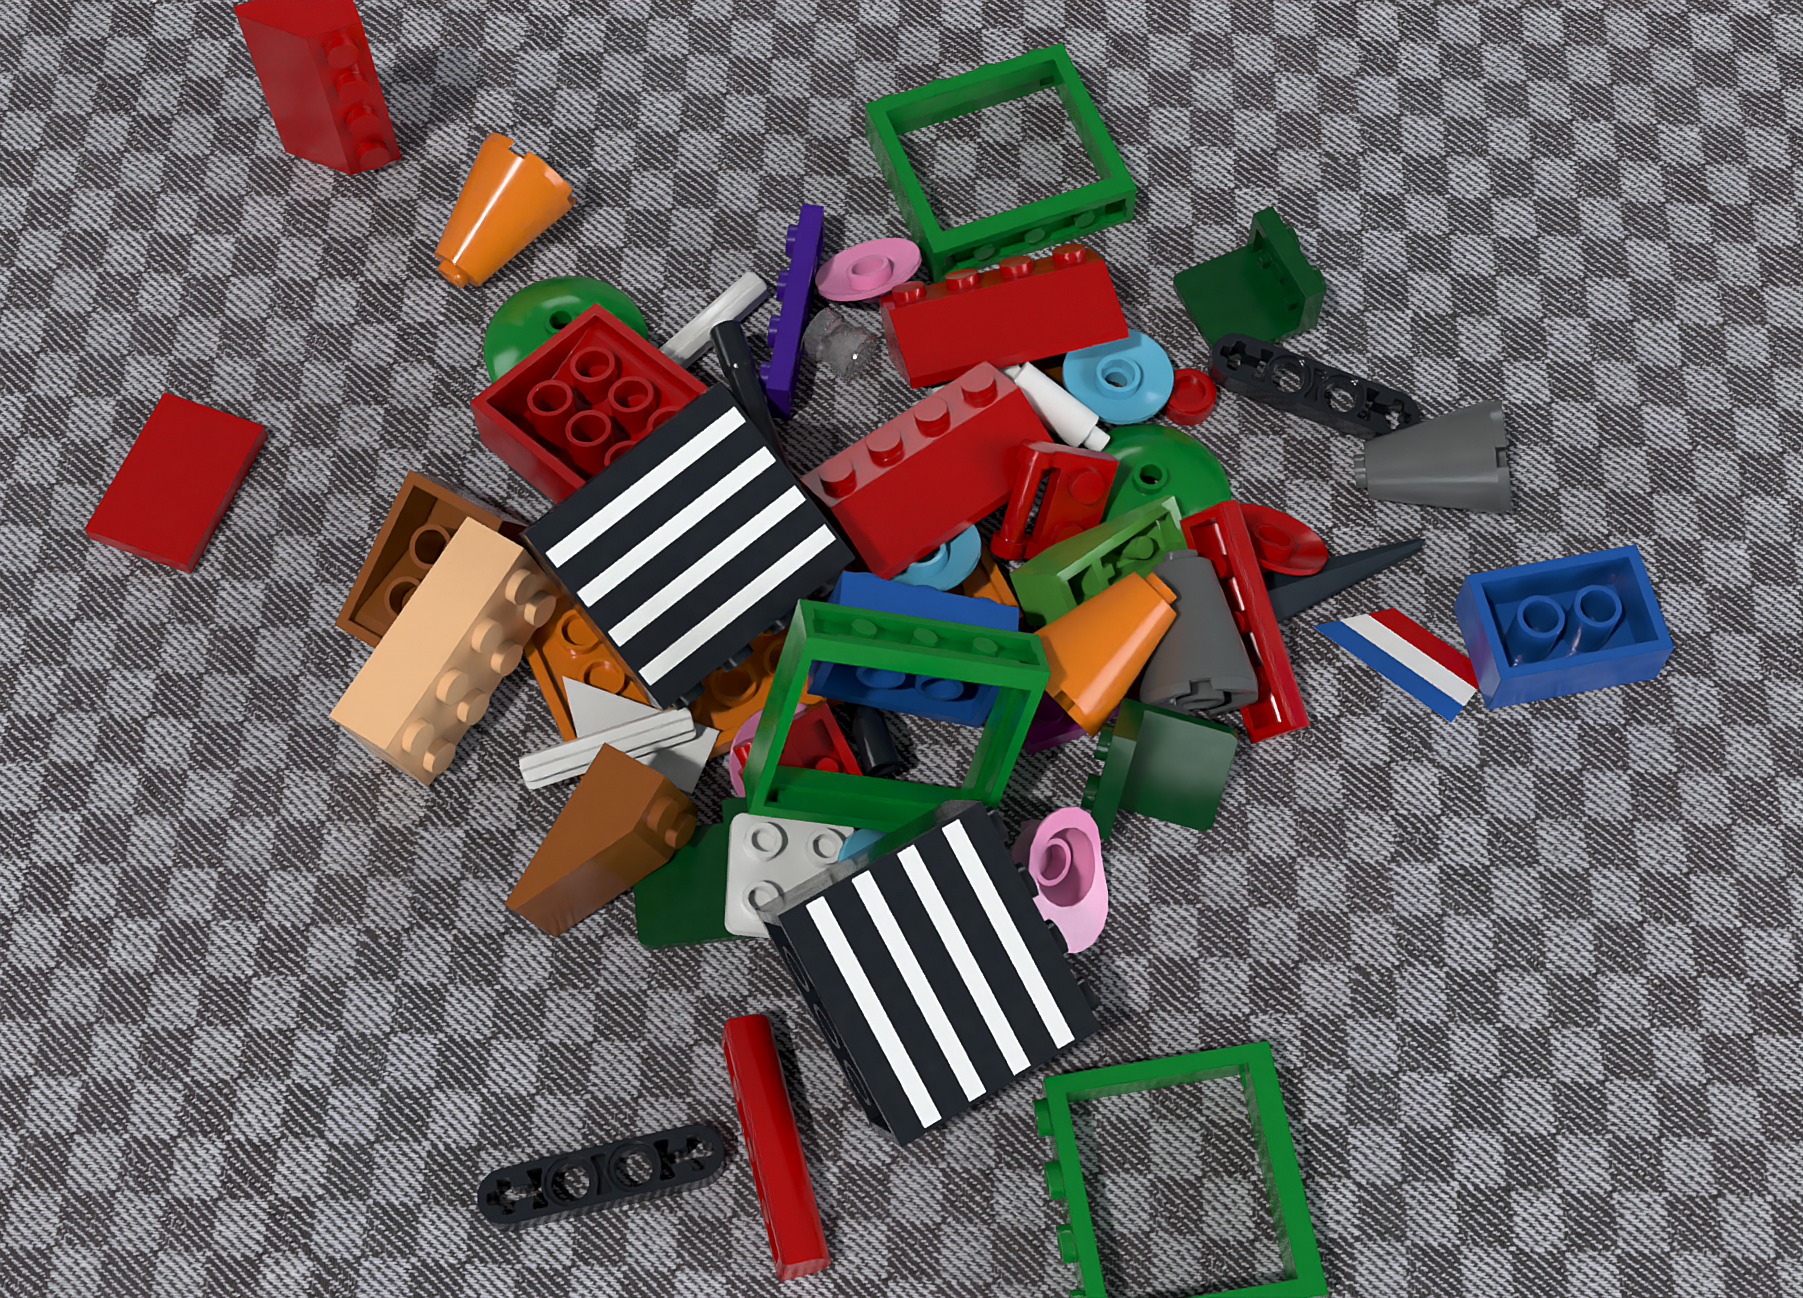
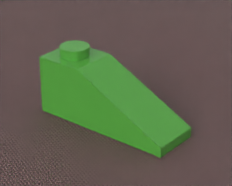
M1165 495L1052 545L1009 573L1029 626H1046L1134 571L1144 579L1152 572V568L1155 565L1163 562L1162 556L1175 550L1188 549L1179 522L1182 517L1174 495Z

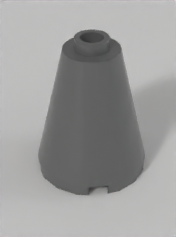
M1487 399L1363 442L1364 454L1353 455L1356 489L1368 487L1369 499L1491 513L1511 511L1510 474L1505 449L1507 442L1500 400L1488 401Z
M1193 549L1175 550L1162 556L1163 562L1155 565L1152 568V572L1176 595L1177 598L1169 606L1177 615L1142 668L1139 702L1189 716V710L1209 708V715L1240 709L1255 703L1258 700L1259 683L1211 560L1198 557V551Z

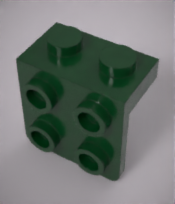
M1273 206L1253 213L1246 246L1178 272L1174 276L1172 285L1174 292L1210 351L1216 341L1225 334H1245L1266 343L1275 344L1316 327L1327 291L1325 279L1320 269L1316 265L1310 266L1301 252L1299 239L1294 228L1289 223L1284 224ZM1231 352L1228 362L1240 358L1241 355Z
M1123 697L1115 726L1105 723L1102 725L1093 759L1104 761L1105 763L1101 776L1089 773L1080 808L1091 811L1090 815L1098 826L1099 837L1104 840H1109L1118 808L1194 830L1206 831L1211 828L1237 748L1238 733L1235 729L1225 725Z
M746 797L722 799L724 823L696 826L687 844L681 849H676L667 863L633 885L637 936L640 945L644 949L657 950L761 938L734 935L725 927L730 825L736 815L748 813Z

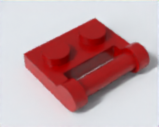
M1022 440L1016 457L1021 464L1000 530L993 532L989 545L990 552L1009 560L1032 559L1048 547L1098 526L1119 463L1111 453L1037 440ZM1052 467L1031 535L1023 534L1043 469Z

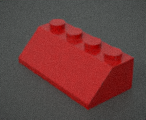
M251 0L233 6L285 152L349 175L378 169L387 163L402 159L362 21L353 0Z
M1067 244L1056 247L1052 250V256L1032 260L1029 256L1007 258L999 262L998 269L978 273L977 269L971 268L956 270L945 276L946 281L930 285H924V282L921 281L901 283L891 289L892 294L878 297L889 359L911 389L957 379L985 360L996 369L1129 337L1128 327L1105 261L1090 247L1085 248L1083 244Z
M985 360L800 477L799 481L801 487L856 557L852 563L862 572L873 573L881 579L889 580L1010 500L1021 464L1016 457L1022 440L1030 439L1054 443L1019 386ZM1052 467L1043 469L1040 480L1050 474Z

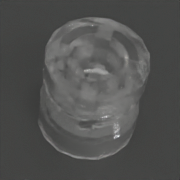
M827 307L820 311L807 327L801 341L800 353L815 363H827L830 365L831 372L848 383L855 380L870 362L877 345V337L861 326L855 328L849 326L844 315L831 307Z

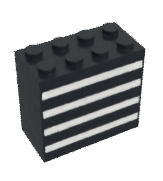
M722 382L701 392L517 535L647 702L661 710L675 707L679 711L693 702L706 690V687L701 682L715 669L717 671L723 669L727 673L742 663L754 652L749 644L761 633L764 634L768 631L775 635L790 625L798 600L815 594L823 597L835 588L844 567L856 558Z
M948 800L755 909L871 1128L901 1148L1101 1029L1092 1012L1098 1008V1002L1092 989L1081 975L1073 976L1063 957L1069 951L1063 934L1050 918L1044 921L1033 898L1039 896V891L1033 877L1021 862L1014 864L1003 843L1009 839V834L1003 820L992 806L985 808L982 801Z

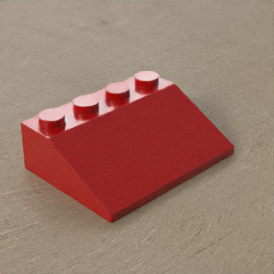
M594 303L469 403L482 444L553 502L558 504L701 392L708 389V387L598 303Z

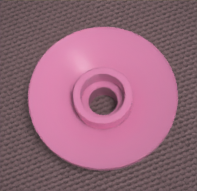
M902 238L875 239L854 245L834 255L821 266L815 277L817 290L823 297L834 301L861 300L865 303L878 302L879 296L891 294V289L894 286L904 283L918 270L922 260L920 250L915 243Z

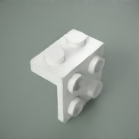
M748 813L736 815L731 822L729 832L725 905L726 929L734 935L770 938L755 909L836 864L843 842L854 832V828L749 815Z

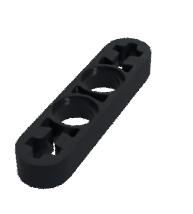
M1225 334L1216 341L1208 357L1207 370L1209 376L1220 387L1365 441L1419 423L1420 412L1417 404L1403 392L1245 334ZM1231 352L1241 355L1240 366L1237 371L1226 367ZM1262 361L1267 363L1260 377V381H1257L1253 377L1259 362ZM1280 369L1291 370L1300 378L1301 388L1291 393L1279 390L1273 384L1272 373ZM1334 388L1343 389L1352 397L1353 408L1346 412H1338L1331 409L1325 401V392ZM1366 400L1373 403L1368 410L1367 418L1363 420L1358 418L1364 408ZM1388 410L1398 413L1397 422L1399 424L1395 429L1385 426V415Z
M702 1124L682 1126L499 1168L490 1172L482 1180L477 1191V1204L483 1217L493 1228L503 1232L519 1231L705 1188L714 1184L722 1176L726 1166V1152L720 1136L712 1128ZM694 1142H701L704 1151H715L714 1155L705 1158V1169L700 1171H693L692 1165L687 1161L670 1164L674 1178L664 1180V1167L657 1152L658 1149L668 1147L667 1152L670 1160L689 1155V1144ZM630 1155H642L652 1163L650 1178L638 1187L625 1186L616 1178V1170L619 1163ZM568 1169H578L589 1177L587 1192L575 1201L566 1202L560 1200L553 1192L556 1178ZM541 1176V1190L548 1203L547 1207L538 1209V1202L535 1196L515 1201V1212L504 1215L499 1205H491V1201L501 1198V1187L506 1185H512L516 1194L535 1192L536 1189L531 1179Z

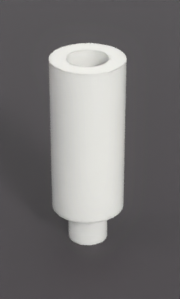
M1028 361L1012 378L1011 381L1019 386L1043 426L1069 446L1078 447L1082 443L1088 449L1094 451H1101L1105 447L1110 436L1095 425L1099 416Z

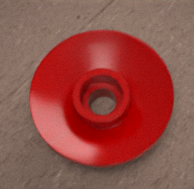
M1239 503L1261 573L1275 571L1283 574L1304 576L1315 574L1322 570L1328 559V551L1322 539L1311 528L1279 510L1263 505Z

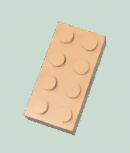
M467 516L334 707L329 717L371 753L426 787H429L436 775L443 773L453 761L456 746L470 725L476 724L484 716L489 705V697L502 678L512 673L518 666L522 658L523 648L534 631L550 619L556 606V599L561 592L525 548Z

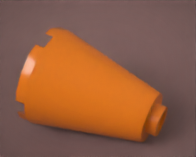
M495 132L488 134L482 142L434 252L435 257L441 262L436 268L437 271L461 289L467 283L479 287L571 210L577 202V197L569 196L573 191L572 188L555 170L530 151L525 156L518 153L514 154L508 150L514 141Z
M1135 571L1033 633L1040 637L1051 671L1044 690L1092 738L1101 731L1103 723L1106 724L1177 615L1169 606L1177 598L1176 595L1153 572H1150L1144 579Z

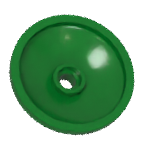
M557 276L534 282L509 297L499 307L489 323L484 339V360L491 382L494 383L558 333L560 330L555 329V327L564 324L568 325L594 303H598L649 342L644 318L635 303L625 293L598 279L585 276Z
M1130 424L1105 431L1110 436V439L1100 452L1111 453L1119 463L1099 525L1165 495H1174L1182 519L1222 501L1231 500L1229 481L1222 465L1206 446L1192 436L1180 430L1157 424ZM1150 476L1156 478L1159 482L1146 484L1140 478Z

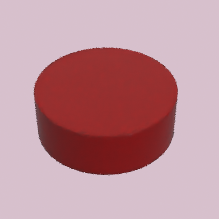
M1182 368L1173 371L1174 382L1172 391L1161 411L1170 421L1179 425L1192 426L1202 423L1211 415L1216 400L1214 382L1207 374L1197 369Z

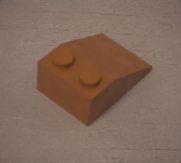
M409 470L334 625L376 649L467 516L524 547V544L517 535L526 529L528 525L441 478Z
M604 742L504 905L556 938L667 863L674 851L683 848L690 840L696 827V815L700 809L665 775Z

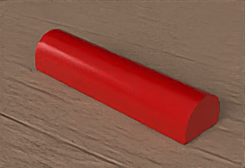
M1238 500L1222 501L1179 520L1188 549L1198 551V557L1207 558L1212 562L1259 683L1258 700L1255 703L1240 708L1250 743L1266 741L1311 726Z
M762 1014L727 1019L723 1028L721 1046L777 1279L780 1278L782 1282L818 1272L829 1266L831 1259L771 1019L769 1016Z

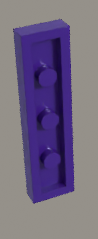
M802 204L798 225L789 224L787 230L785 255L786 257H791L789 270L780 269L776 300L783 303L780 316L771 315L767 335V347L774 349L771 362L762 361L758 378L763 394L767 396V405L772 418L791 419L816 288L815 277L820 267L825 241L824 206Z

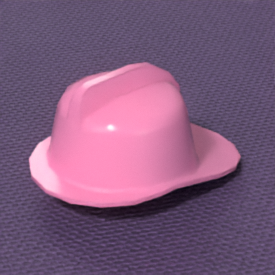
M1076 806L1061 807L1048 814L1044 820L1031 819L1023 822L1021 833L1015 840L1010 856L1014 864L1021 862L1033 877L1039 891V896L1033 898L1044 921L1050 918L1060 929L1068 945L1069 951L1067 953L1082 952L1095 943L1104 929L1108 913V890L1101 857L1098 826L1088 812Z

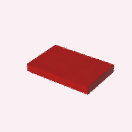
M164 392L84 530L89 539L192 574L268 437L264 425Z

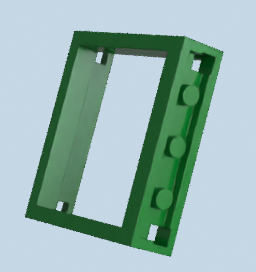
M1063 43L1043 49H1032L1021 56L995 64H984L975 70L947 79H935L924 86L898 94L884 95L876 101L865 104L866 139L914 243L920 250L921 258L933 284L946 281L945 276L956 270L969 268L980 270L999 264V262L1007 258L1030 254L1133 220L1137 188ZM1054 87L1101 181L941 231L897 136Z
M799 599L742 773L748 814L885 831L889 834L948 800L982 801L985 808L992 806L996 810L1051 674L1039 635ZM812 659L1000 686L961 789L777 765Z
M1269 1041L1043 1077L1041 1099L1032 1100L1035 1115L1034 1125L1038 1138L1049 1137L1053 1161L1044 1162L1046 1187L1050 1201L1061 1199L1065 1224L1056 1225L1058 1249L1063 1265L1073 1263L1078 1289L1068 1290L1069 1298L1107 1297L1068 1103L1237 1075L1240 1076L1286 1281L1188 1298H1326L1328 1296Z

